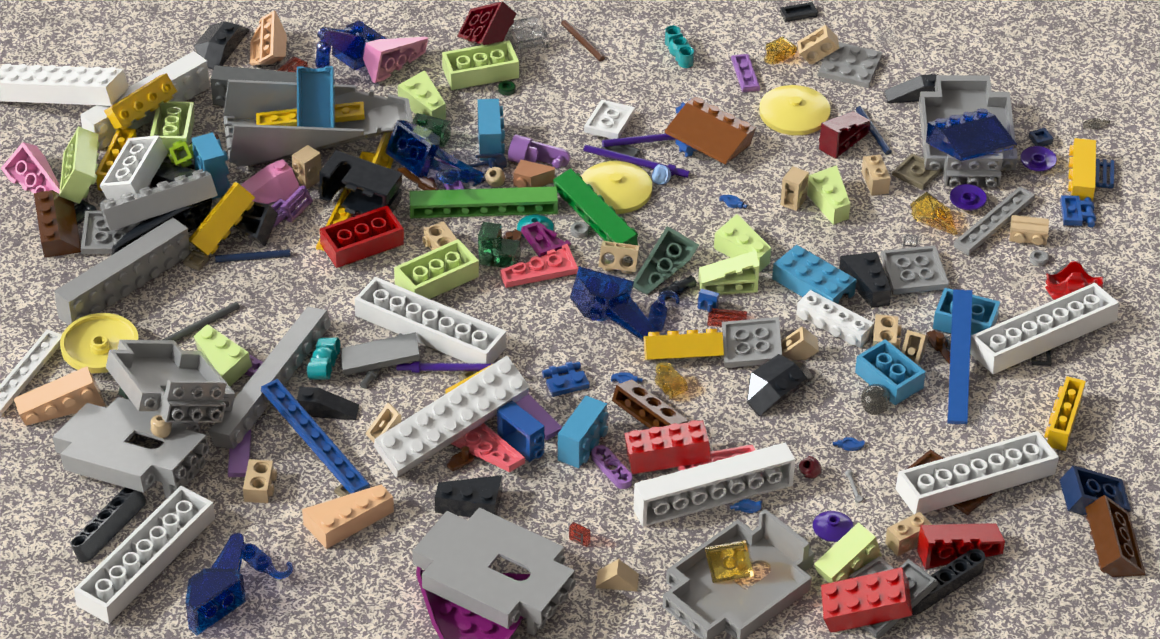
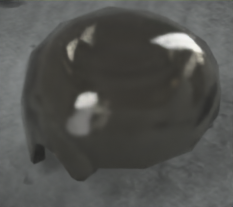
M871 384L864 388L861 394V404L865 412L871 415H879L888 410L891 397L887 387L881 384Z

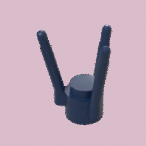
M501 153L481 154L475 157L490 159L465 165L464 168L489 165L490 168L499 167L504 172L503 168H506L507 161L504 154ZM485 177L473 183V186L475 187L486 181Z

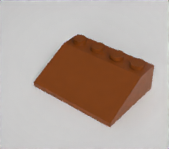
M695 96L683 106L664 133L726 165L751 145L756 127L750 125L747 121L736 118L731 113L721 110L718 106L711 105L705 102L704 99Z

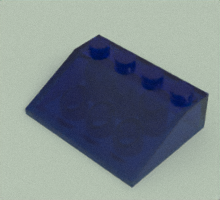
M984 108L973 112H964L960 115H950L948 118H937L935 121L928 122L926 143L960 161L1017 148V143L998 118Z

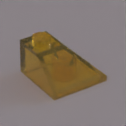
M925 192L910 204L912 209L911 215L916 221L952 235L957 234L950 209L930 193Z
M746 540L705 547L713 583L754 576L752 556Z

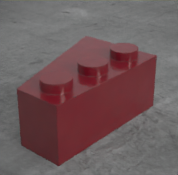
M852 111L822 122L819 150L835 159L869 134L870 120Z

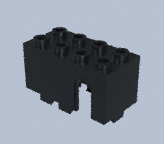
M336 150L320 170L319 199L330 202L341 188H346L351 192L341 204V207L345 208V212L354 215L356 212L363 214L387 205L393 213L402 198V189H400L402 173Z

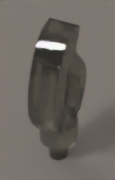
M1091 118L1083 122V129L1098 130L1110 124V120Z

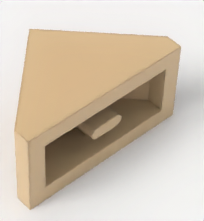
M387 403L365 434L374 443L375 438L402 422L401 414L391 403Z
M617 559L598 570L596 588L637 591L639 574L623 561Z

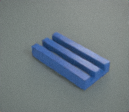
M1096 159L1095 187L1113 189L1114 160L1108 163L1106 159H1103V162H1100V159ZM1100 166H1103L1102 183H1099ZM1107 167H1110L1109 184H1107Z

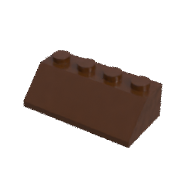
M53 190L34 193L44 258L80 253L81 243L74 202L60 197L59 193Z
M1106 495L1086 506V519L1090 524V535L1094 540V550L1098 555L1100 570L1111 577L1146 575L1129 512Z

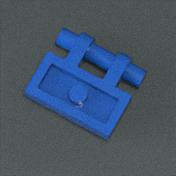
M1061 195L1060 204L1064 226H1082L1083 221L1088 224V227L1095 226L1096 215L1093 213L1094 203L1091 201V198L1087 197L1084 201H1080L1079 196Z
M570 361L562 366L556 367L554 365L549 366V369L542 370L543 378L551 376V378L546 379V385L552 397L590 387L584 371L575 372V370L581 369L580 362L572 363ZM566 372L568 373V374L562 375V376H559V375H558V374H562V373H566Z

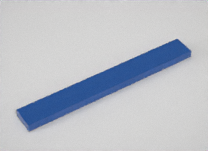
M953 289L947 424L967 425L973 290Z
M278 379L261 386V392L349 493L352 494L370 488L367 480Z

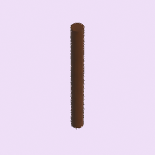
M567 20L561 22V25L599 62L605 60V57Z

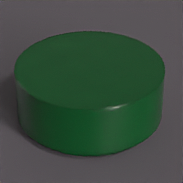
M502 81L498 85V92L502 95L509 96L516 91V85L512 81Z

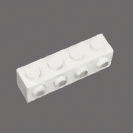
M811 290L797 303L796 315L802 320H807L817 328L824 329L833 336L847 341L850 345L861 348L873 336L874 322Z

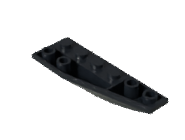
M212 198L143 221L113 245L111 255L171 218H175L186 226L188 232L197 229L210 213Z

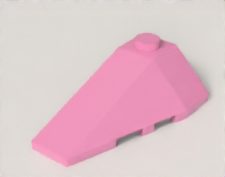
M428 38L379 39L367 42L364 48L363 60L372 82L384 81L391 76V72L402 69V66L407 61L411 63L426 52Z
M23 142L1 167L11 182L15 184L18 182L26 191L30 190L33 193L49 190L59 193L60 185L46 157L36 145Z
M283 159L267 165L241 184L242 187L255 197L253 201L270 204L279 199L286 201L300 187L292 168Z

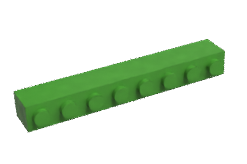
M557 186L409 191L410 219L558 214Z

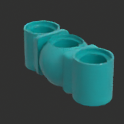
M671 25L666 27L665 45L668 46L670 54L675 57L680 67H692L694 64V49L689 44V41L683 37V33H681L678 26Z
M338 337L318 338L316 350L313 352L311 362L307 366V375L310 380H328L331 378L332 367L335 365L336 359L340 354L341 343Z

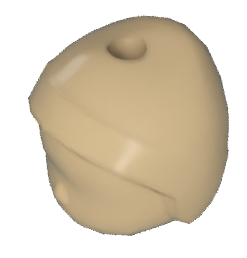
M492 167L486 172L485 180L492 187H500L505 181V174L501 168Z
M161 415L154 416L150 421L151 432L158 438H167L172 429V422H165Z

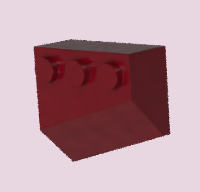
M503 1L471 8L457 37L481 45L503 42L509 28L514 23L517 13Z

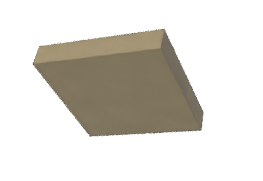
M912 153L892 172V175L923 190L942 172V169L925 170L924 158Z

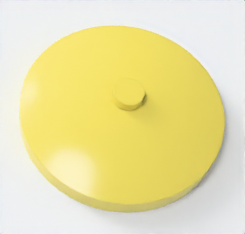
M786 85L772 89L763 96L760 102L759 113L762 121L769 128L779 133L807 135L821 129V123L829 120L831 109L828 100L820 92L805 86Z
M623 161L602 162L590 167L582 175L583 181L586 184H590L597 195H601L608 206L614 208L616 214L638 210L649 201L652 195V180L642 168L632 163Z
M96 313L81 317L72 322L61 336L60 348L64 360L71 367L80 370L87 366L91 373L109 372L106 369L109 350H118L120 340H139L136 327L128 319L111 313Z

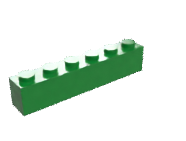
M570 168L553 179L554 186H557L558 195L604 241L638 245L636 230L630 228L625 219L619 217L614 208L608 206L603 197L597 195L592 186L583 181L579 173H575Z

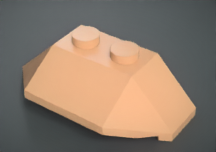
M274 10L260 19V25L255 30L251 39L250 65L252 66L272 65L286 57L287 34L277 12Z

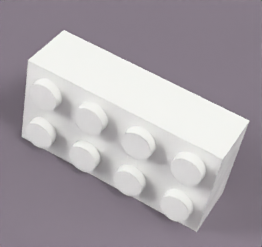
M159 135L128 138L100 184V188L107 200L114 198V201L122 199L121 196L124 194L132 193L134 195L140 193V189L149 186L168 153Z

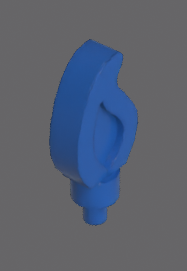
M722 195L719 197V201L725 202L730 208L738 207L742 209V207H748L737 196Z
M620 372L611 376V382L623 383L631 379L635 382L643 381V378H638V376H633V374L628 372Z
M846 437L843 440L833 442V446H838V448H843L847 451H856L862 449L865 445L864 440L858 441L852 437Z
M743 499L739 503L730 505V509L754 513L761 509L762 501L755 502L750 499Z

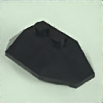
M226 21L210 25L194 45L196 53L207 60L208 69L213 70L215 65L223 66L250 30L241 25Z
M778 354L750 374L747 404L758 416H761L811 381L814 376L802 362Z

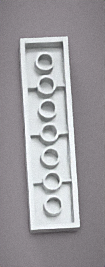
M193 51L130 86L115 103L165 73L168 74L178 91L172 95L173 99L170 101L185 102L188 99H192L195 95L206 91L210 87L207 60ZM96 105L80 114L82 128L99 134L98 142H100L98 150L107 147L111 143L117 130L114 129L104 112L110 106ZM148 110L145 112V117L138 121L134 119L131 121L132 125L128 128L137 130L142 125L151 122L154 119L156 110L152 112Z
M5 64L0 68V101L112 106L129 88L124 69H116L115 67L86 68L85 66L56 67L55 65L26 66L25 64Z
M374 277L354 299L355 316L397 334L405 335L416 332L419 343L466 363L493 364L506 349L505 330L378 277Z
M1093 283L971 335L970 354L992 374L998 373L1117 321L1119 302L1096 283Z
M505 356L375 438L374 447L397 478L497 415V410L510 401L517 402L528 395L530 386L509 357Z
M1039 431L899 471L895 489L913 514L918 512L924 514L1055 475L1059 456Z
M785 442L635 483L634 512L642 527L793 486L795 458Z
M180 486L74 589L76 606L110 624L215 519L213 502Z

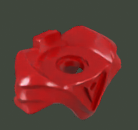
M1071 261L1057 274L1051 275L1046 273L1047 286L1045 288L1053 300L1093 283L1103 288V277L1090 276L1078 261Z

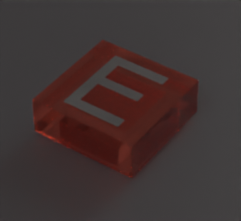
M572 522L569 526V539L587 547L590 544L591 530Z

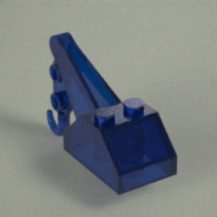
M360 20L347 25L344 29L321 27L317 33L321 41L316 45L315 66L318 69L330 65L332 46V55L354 70L366 66L363 60L366 43L386 38Z
M397 120L385 151L386 154L420 178L423 176L427 177L429 170L432 169L439 171L436 174V179L445 184H453L456 181L481 183L484 173L438 147L440 142L438 135L427 128L411 122ZM434 157L441 159L453 166L437 161L434 159Z
M580 266L578 267L570 294V299L584 317L594 321L610 319L643 342L644 336H648V332H661L663 330L667 315L665 298L671 296L675 298L676 304L680 303V298L675 292L670 290L662 291L657 300L651 305L647 319L630 297L634 281Z
M240 533L232 534L212 567L204 568L188 579L185 604L189 630L197 636L246 602L244 579L240 573L242 559L256 571L269 574L275 579H284L290 576L293 571V565L288 561L286 563L288 566L286 571H277L271 558L256 545L246 544L244 536Z

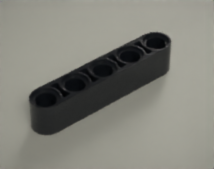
M124 487L72 539L70 545L79 562L84 563L93 559L146 505L147 500L143 492Z
M971 549L930 575L937 580L938 585L912 608V615L922 613L980 575L984 568L985 553L979 549Z

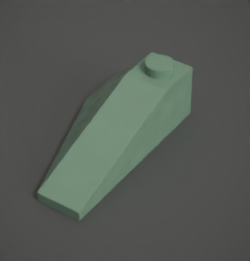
M667 226L631 286L646 295L688 263L699 244Z

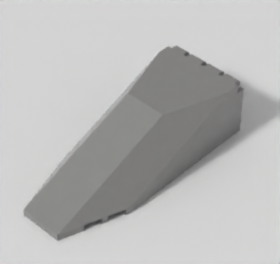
M228 80L224 115L227 116H224L223 119L229 162L236 163V166H250L292 158L294 153L307 145L316 151H321L411 127L413 119L409 99L388 94V98L374 95L375 90L370 89V92L366 93L356 90L355 85L335 84V104L363 101L364 120L336 122L335 128L256 125V113L297 109V83Z

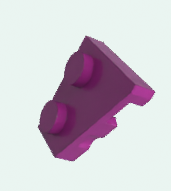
M540 222L522 226V234L538 257L546 255L547 251L552 249L555 251L562 249V245L568 244L569 247L571 245L570 241L566 240L564 242L556 237L557 233L547 229Z

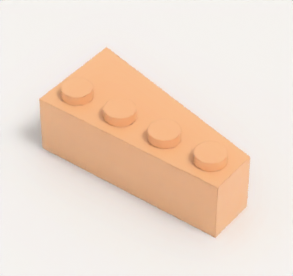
M87 366L14 398L18 413L26 426L75 414L86 403L101 407L106 406L101 391Z
M381 484L302 509L303 525L328 549L393 513L394 500L393 496Z

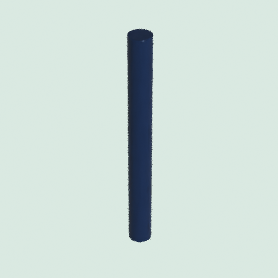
M861 106L856 107L855 110L858 114L870 120ZM870 120L869 131L885 155L891 154V149Z
M290 249L215 255V263L290 257Z

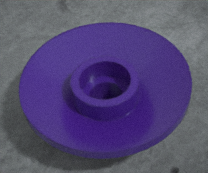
M1031 146L1022 151L1020 160L1030 170L1047 171L1056 165L1057 157L1048 148Z
M970 184L956 186L950 192L952 204L963 210L980 209L987 200L986 193L981 188Z
M838 511L822 512L813 521L815 534L821 539L830 542H838L853 528L852 520L844 513Z

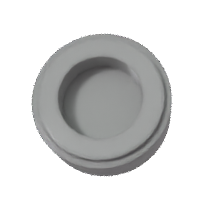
M576 222L571 225V235L573 237L585 238L588 236L589 226L586 223Z
M1035 250L1031 252L1030 262L1033 265L1039 267L1047 265L1049 255L1045 251Z

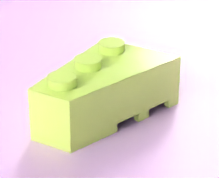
M425 70L398 85V96L409 99L411 111L428 124L434 126L446 119V103Z
M837 165L809 175L807 196L834 225L849 219L850 201Z
M738 214L715 232L714 249L732 258L756 250L760 265L759 272L770 263L771 247Z
M756 250L699 267L698 281L700 290L705 289L717 292L719 295L758 292L760 265Z
M208 324L194 336L198 351L203 353L229 386L235 383L252 367L249 352Z
M857 523L814 565L817 573L828 583L848 579L851 574L882 555L876 537L860 523Z

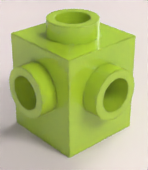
M180 140L173 143V147L168 148L170 151L168 156L172 164H176L179 167L182 166L183 168L193 164L192 144L189 145L188 142ZM185 151L187 156L181 158V152Z

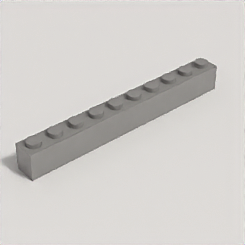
M307 307L236 396L232 411H224L222 422H216L209 430L214 446L234 449L243 440L245 434L253 427L269 404H271L261 392V386L276 379L283 385L286 384L317 344L318 338H321L330 328L331 321L327 310Z

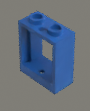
M513 401L497 410V435L522 454L527 461L531 462L535 458H540L544 453L545 426Z

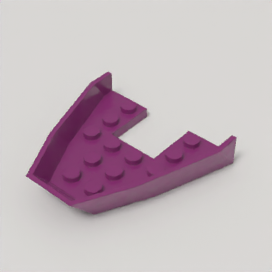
M417 567L416 576L432 625L440 639H510L520 626L524 618L522 616L507 629L422 588V573L425 570ZM501 573L517 581L526 580L531 575Z

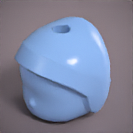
M658 164L652 173L653 182L660 185L668 183L671 179L670 169Z

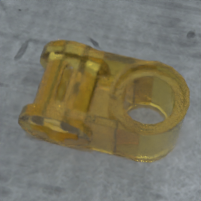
M780 37L766 44L765 49L767 52L764 56V61L767 64H777L788 59L789 56H794L797 47L787 38Z
M661 362L656 365L657 375L655 383L665 395L669 396V399L688 391L686 380L670 363Z

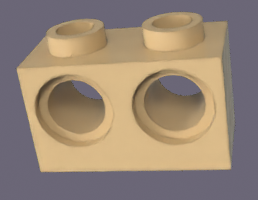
M827 25L797 42L799 54L809 64L820 61L840 48L838 36Z
M794 166L791 167L782 179L780 205L795 211L801 207L807 199L809 172Z
M443 221L424 228L422 240L425 247H429L432 251L457 240V238Z
M602 241L598 267L605 271L621 270L625 274L636 272L640 246ZM610 253L614 256V259L607 260L604 255ZM630 256L633 262L626 263L623 258Z
M875 315L872 347L886 339L897 349H900L901 338H897V336H901L902 325L898 324L899 316Z
M249 459L243 485L244 502L268 503L269 497L274 495V484L272 482L277 480V469H274L273 461Z
M918 512L888 527L885 544L898 557L918 546L920 525L932 524L921 512Z

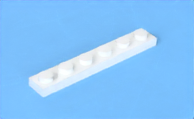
M46 330L0 384V416L3 415L13 403L14 398L19 396L60 347L62 334Z

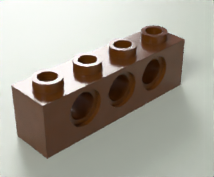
M632 379L616 385L612 402L649 429L652 427L669 426L674 423H687L689 421Z

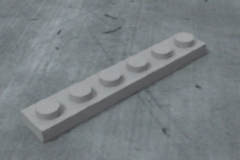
M1022 187L1017 188L955 240L954 247L970 255L1008 223L1012 215H1017L1034 201L1035 194Z

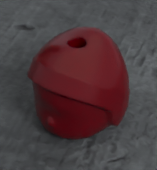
M808 456L799 463V470L805 478L814 479L822 472L821 464L815 457Z

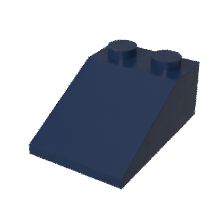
M1073 465L1059 480L1069 512L1087 515L1085 507L1103 495H1106L1127 512L1131 511L1125 487L1120 478Z

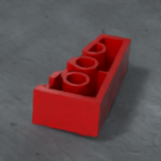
M996 523L920 525L917 553L924 568L930 569L945 566L971 549L983 551L985 557L1003 554L1005 540Z

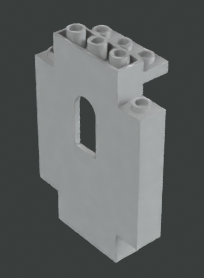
M937 75L935 92H920L919 113L925 170H939L941 168L943 170L945 186L955 188L959 185L970 184L992 188L1000 185L1001 170L1016 169L1018 157L1010 92H992L990 75ZM958 136H975L978 156H960Z
M120 340L118 350H109L106 369L138 411H158L165 422H222L224 411H232L235 398L234 391L201 351H182L174 340Z
M117 397L107 408L86 403L52 437L56 453H59L61 456L64 470L143 493L154 481L162 482L166 499L180 486L185 487L206 465L204 456L209 452V445L206 435L200 433L198 422H172V429L167 438L156 437L150 430V421L154 416L160 415L158 411H138L131 400ZM136 433L161 440L164 443L159 448L148 449L126 442Z
M478 508L469 520L446 511L412 550L413 565L425 570L422 573V588L507 629L513 622L516 623L520 616L527 618V633L533 636L539 629H543L546 620L555 614L558 605H561L567 599L569 591L571 592L576 584L575 570L563 565L565 562L564 546L482 508ZM498 557H501L527 569L531 575L526 580L517 581L491 569L490 566Z
M764 509L759 513L758 527L753 531L748 525H744L741 521L736 520L668 568L666 583L672 588L663 594L662 607L701 639H713L724 630L735 639H745L811 590L812 577L806 570L813 566L814 552L809 548L810 543L804 537H801L790 526L780 521L776 515ZM758 562L767 564L771 569L768 575L747 590L732 580L751 565Z

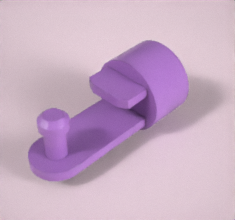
M515 134L509 145L508 160L519 163L520 160L536 163L538 160L552 164L555 169H559L561 166L568 165L570 154L564 149L539 143L531 138Z

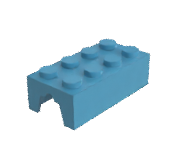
M304 66L297 67V127L335 128V69L333 66H325L318 69Z
M795 245L773 263L772 279L802 297L811 290L838 304L844 293L848 294V298L855 295L856 279L798 245Z

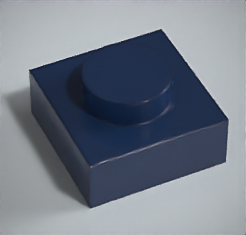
M1046 128L1029 132V139L1035 146L1043 147L1053 144L1054 138Z

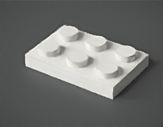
M601 100L585 124L584 132L594 136L607 137L608 139H617L633 117L635 107Z

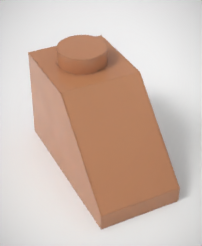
M520 160L513 173V186L519 188L541 187L553 183L555 167Z

